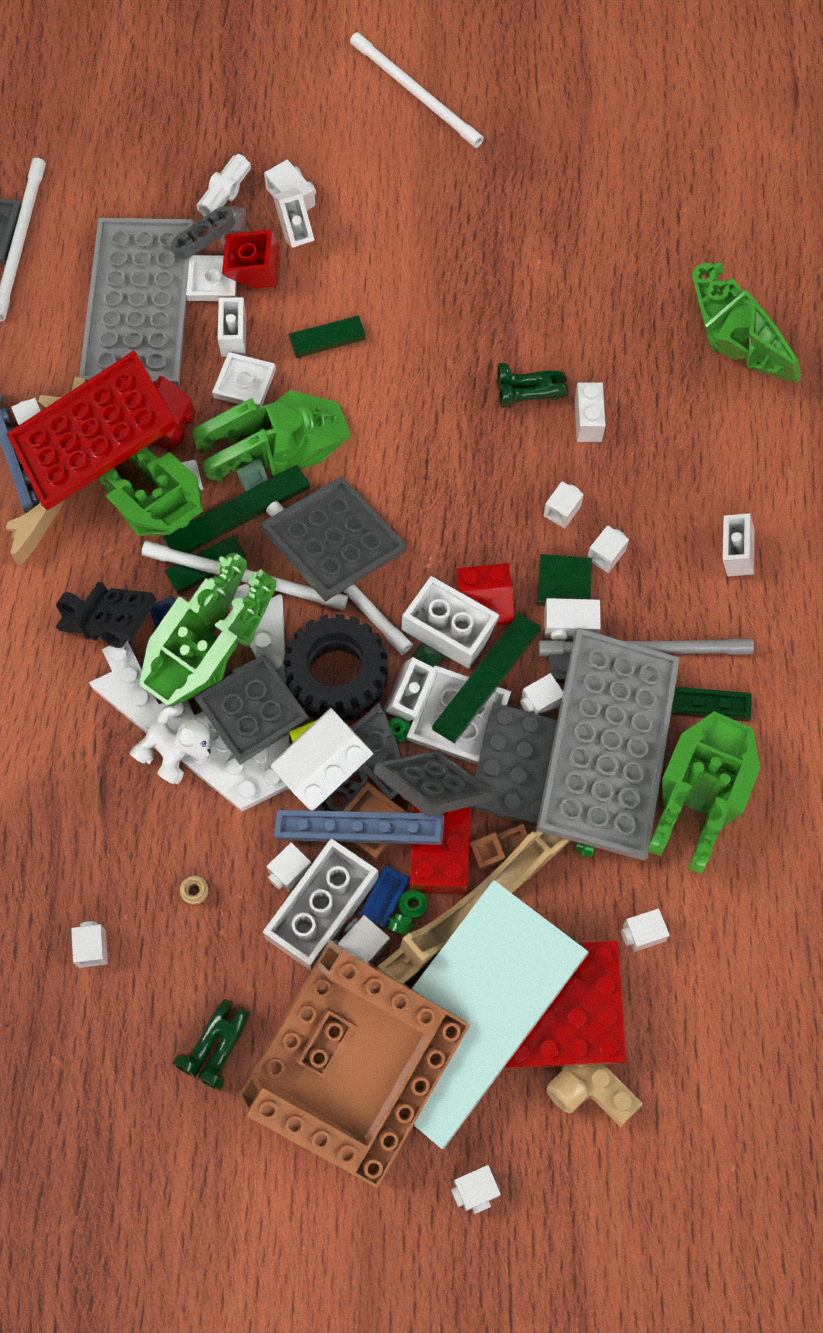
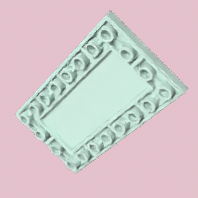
M494 880L412 988L470 1024L414 1123L417 1129L441 1149L446 1147L589 953Z

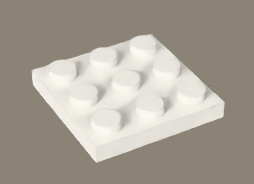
M434 666L436 672L417 718L412 722L407 735V741L435 751L438 750L441 753L477 765L492 704L494 702L507 706L511 691L498 687L454 744L434 732L432 725L469 677Z

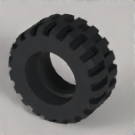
M336 614V618H328V615L320 616V621L315 622L312 619L306 623L305 630L299 628L294 633L295 641L290 640L286 647L284 671L288 689L303 709L306 708L308 715L316 717L319 714L322 716L332 708L345 722V717L351 716L353 720L361 717L360 711L364 710L368 713L373 708V702L380 701L383 696V689H386L388 682L387 651L385 646L382 645V638L378 633L372 632V627L365 622L363 625H360L359 618L353 616L350 619H344V614ZM331 651L348 652L357 657L362 663L360 674L350 683L341 686H329L320 683L312 676L311 667L320 656Z

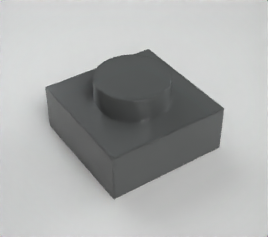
M571 653L549 654L548 656L549 674L551 673L557 683L565 682Z

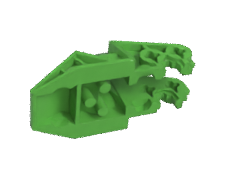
M720 262L714 265L702 263L696 266L692 272V278L712 352L719 351L733 360L747 359V368L749 370L756 369L759 373L795 383L801 380L798 359L774 322L747 290L743 291L733 278L727 282L718 279V276L724 272ZM705 274V276H709L710 278L705 279L704 277L701 278V276Z
M289 390L274 403L256 408L253 398L248 399L204 422L192 431L196 450L203 449V452L211 451L214 447L213 443L221 438L227 439L228 443L234 444L203 462L205 476L210 480H218V483L223 482L224 476L230 470L236 471L256 459L260 460L264 469L270 468L272 477L296 465L299 469L319 464L351 437L338 402ZM271 424L273 428L266 431L264 429H260L261 427ZM252 434L251 436L237 443V438Z
M145 447L129 457V460L154 487L155 490L150 496L146 495L144 490H138L135 493L131 483L120 478L114 468L97 478L109 493L106 495V498L117 508L137 536L172 534L177 529L188 526L191 519L203 512L202 492L199 488L197 477L170 452L158 459Z
M230 553L225 558L222 556L219 558L218 561L221 562L219 564L220 575L209 580L205 578L189 602L179 596L148 640L139 685L167 706H175L223 680L227 660L237 647V643L239 642L247 648L249 647L276 588V580L260 569L257 574L253 572L248 578V584L251 586L249 594L243 599L238 597V599L235 598L233 600L247 568L246 560L237 553ZM230 604H232L234 607L227 616V618L224 620V617L229 609ZM217 628L222 630L218 638L213 635Z
M714 711L681 734L662 778L663 811L648 846V852L661 857L682 806H688L706 814L700 826L702 828L687 867L688 870L700 875L702 874L712 854V847L721 828L743 814L759 773L760 764L752 727Z

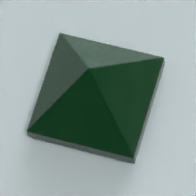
M421 642L411 658L413 657L434 667L439 665L444 654Z

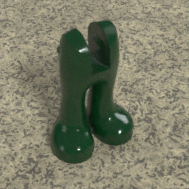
M498 363L497 389L499 391L500 407H510L513 403L527 400H558L559 398H564L568 396V385L564 384L567 381V376L565 372L558 370L516 374L511 372L507 363ZM536 386V387H532V388H518V387Z
M224 999L217 1006L192 1051L189 1054L177 1055L172 1062L173 1066L196 1079L217 1037L221 1036V1041L215 1053L198 1076L200 1082L218 1091H221L225 1081L222 1072L225 1063L242 1035L250 1014L247 1009L242 1007L232 1023L226 1021L225 1019L233 1005V1001Z

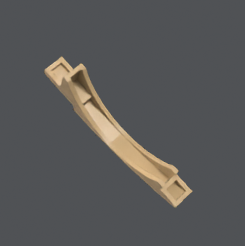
M75 377L72 390L86 382L85 378ZM40 395L38 402L45 409L62 397ZM64 500L48 511L39 503L24 515L7 522L6 530L12 532L11 539L13 541L10 553L17 565H22L36 548L60 511Z
M539 831L530 833L512 854L482 883L444 914L426 926L408 933L402 939L400 948L377 968L406 984L434 960L493 880L513 894L568 844L570 840Z

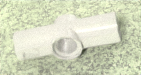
M233 155L221 173L215 172L212 175L208 186L209 189L196 205L197 210L203 217L215 209L223 207L228 200L233 201L236 198L240 183L251 169L250 162L243 155Z

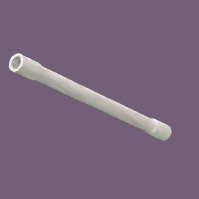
M359 32L353 34L350 39L351 45L399 82L455 129L474 148L482 144L484 137L479 132L462 121L378 51Z
M33 158L31 162L27 186L0 283V321L6 319L18 264L39 184L42 181L46 166L45 161L40 158Z
M275 501L267 507L266 512L272 517L283 511L284 508L278 501ZM355 584L343 591L385 635L387 641L401 655L406 654L412 648L413 644L397 627L392 625Z
M144 542L142 556L220 575L219 564L221 562L174 550L154 542ZM246 569L241 582L249 583L248 578L254 571ZM271 576L276 580L275 591L318 602L321 605L342 611L346 608L347 595L339 593L325 602L313 587Z

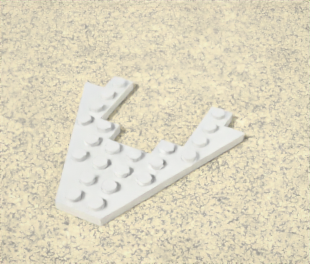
M248 583L238 587L233 600L235 598L238 599V597L243 599L249 594L250 587ZM279 594L271 598L249 646L256 659L263 654L266 656L287 686L284 671V655L286 654L283 597ZM230 604L229 608L232 610L234 606ZM128 640L122 648L108 646L102 649L112 672L89 683L96 693L147 733L148 729L157 721L160 711L167 705L165 703L158 704L155 696L139 685L142 669ZM244 664V665H242V666H240V667L234 669V670H233V673L236 672V671H238V670L241 669L242 667L246 666L247 664ZM187 700L173 706L177 710V714L169 717L167 725L173 732L177 733L180 724L186 719L202 718L209 724V746L211 750L209 757L205 760H198L187 754L180 762L241 812L289 789L270 766L290 746L289 734L239 765L204 712L194 715Z

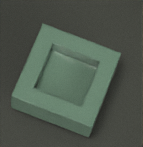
M259 459L236 470L245 492L268 480L263 464Z

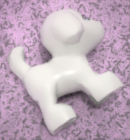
M166 706L160 711L157 721L148 729L146 737L132 748L130 755L141 763L145 764L147 762L150 764L154 760L153 749L155 748L163 757L162 765L157 774L171 784H179L184 774L179 768V763L185 755L188 754L198 760H205L209 757L211 753L209 746V724L202 718L186 719L180 724L177 733H175L167 725L169 717L177 714V710L173 706Z

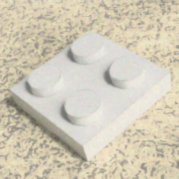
M193 255L189 258L187 301H219V298L236 297L237 281L222 274L224 256Z
M228 352L212 392L213 398L235 404H241L253 398L256 408L261 407L275 374L276 365Z

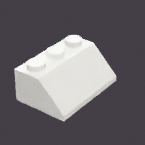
M430 576L403 614L402 630L470 669L482 652L499 618V614Z
M330 708L275 759L270 766L288 788L313 811L373 755V752L339 715Z

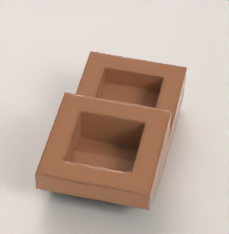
M519 825L499 834L495 832L470 842L479 869L502 864L529 835L525 825Z

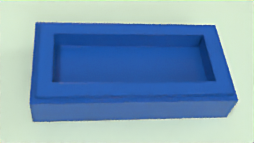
M385 865L359 914V918L365 915L376 926L385 930L390 921L388 918L392 917L400 897L410 882V877Z

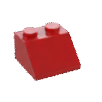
M273 230L226 234L222 266L223 276L253 289L276 287L280 247Z
M159 375L155 385L178 426L152 442L151 445L175 452L178 444L183 443L186 435L185 430L188 424L193 422L196 411L193 408L191 398L168 379Z
M509 563L456 568L455 586L457 591L499 614L495 626L507 625L513 622V593Z

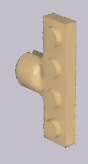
M604 1064L560 1066L562 1071L547 1087V1093L551 1100L564 1112L572 1113L586 1099H592L620 1127L643 1105Z

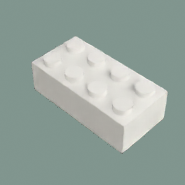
M330 839L264 929L265 939L312 971L329 940L334 941L377 882L379 878L378 870L333 839Z

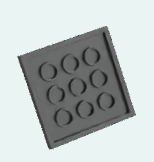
M342 476L265 520L260 526L261 531L325 602L404 554L407 550V545Z
M493 702L474 778L493 791L489 802L470 806L471 809L537 827L557 720Z

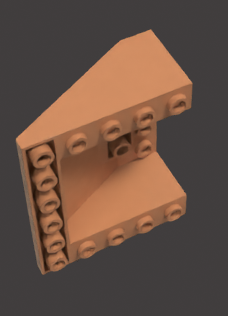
M329 940L239 1093L238 1099L246 1116L378 1188L470 1024L353 952Z

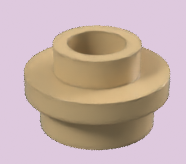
M190 876L180 885V895L188 904H199L208 895V885L199 876ZM192 887H199L198 894L191 895L189 892Z

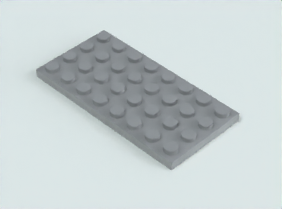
M98 218L79 377L85 378L87 381L134 350L140 357L154 384L160 375L168 379L176 387H180L187 310L186 292L189 258H178L171 244L176 236L194 225L193 219Z
M577 628L574 633L536 831L643 861L648 858L649 852L647 849L651 841L680 657Z

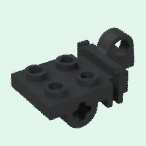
M97 582L96 587L93 588L85 601L70 592L62 594L56 603V607L62 615L56 628L58 631L83 634L85 639H90L91 637L93 640H97L100 636L108 645L122 648L127 640L133 639L157 599L152 592L110 588L108 591L103 582Z

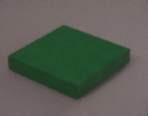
M540 554L537 605L545 606L547 598L591 600L592 558Z

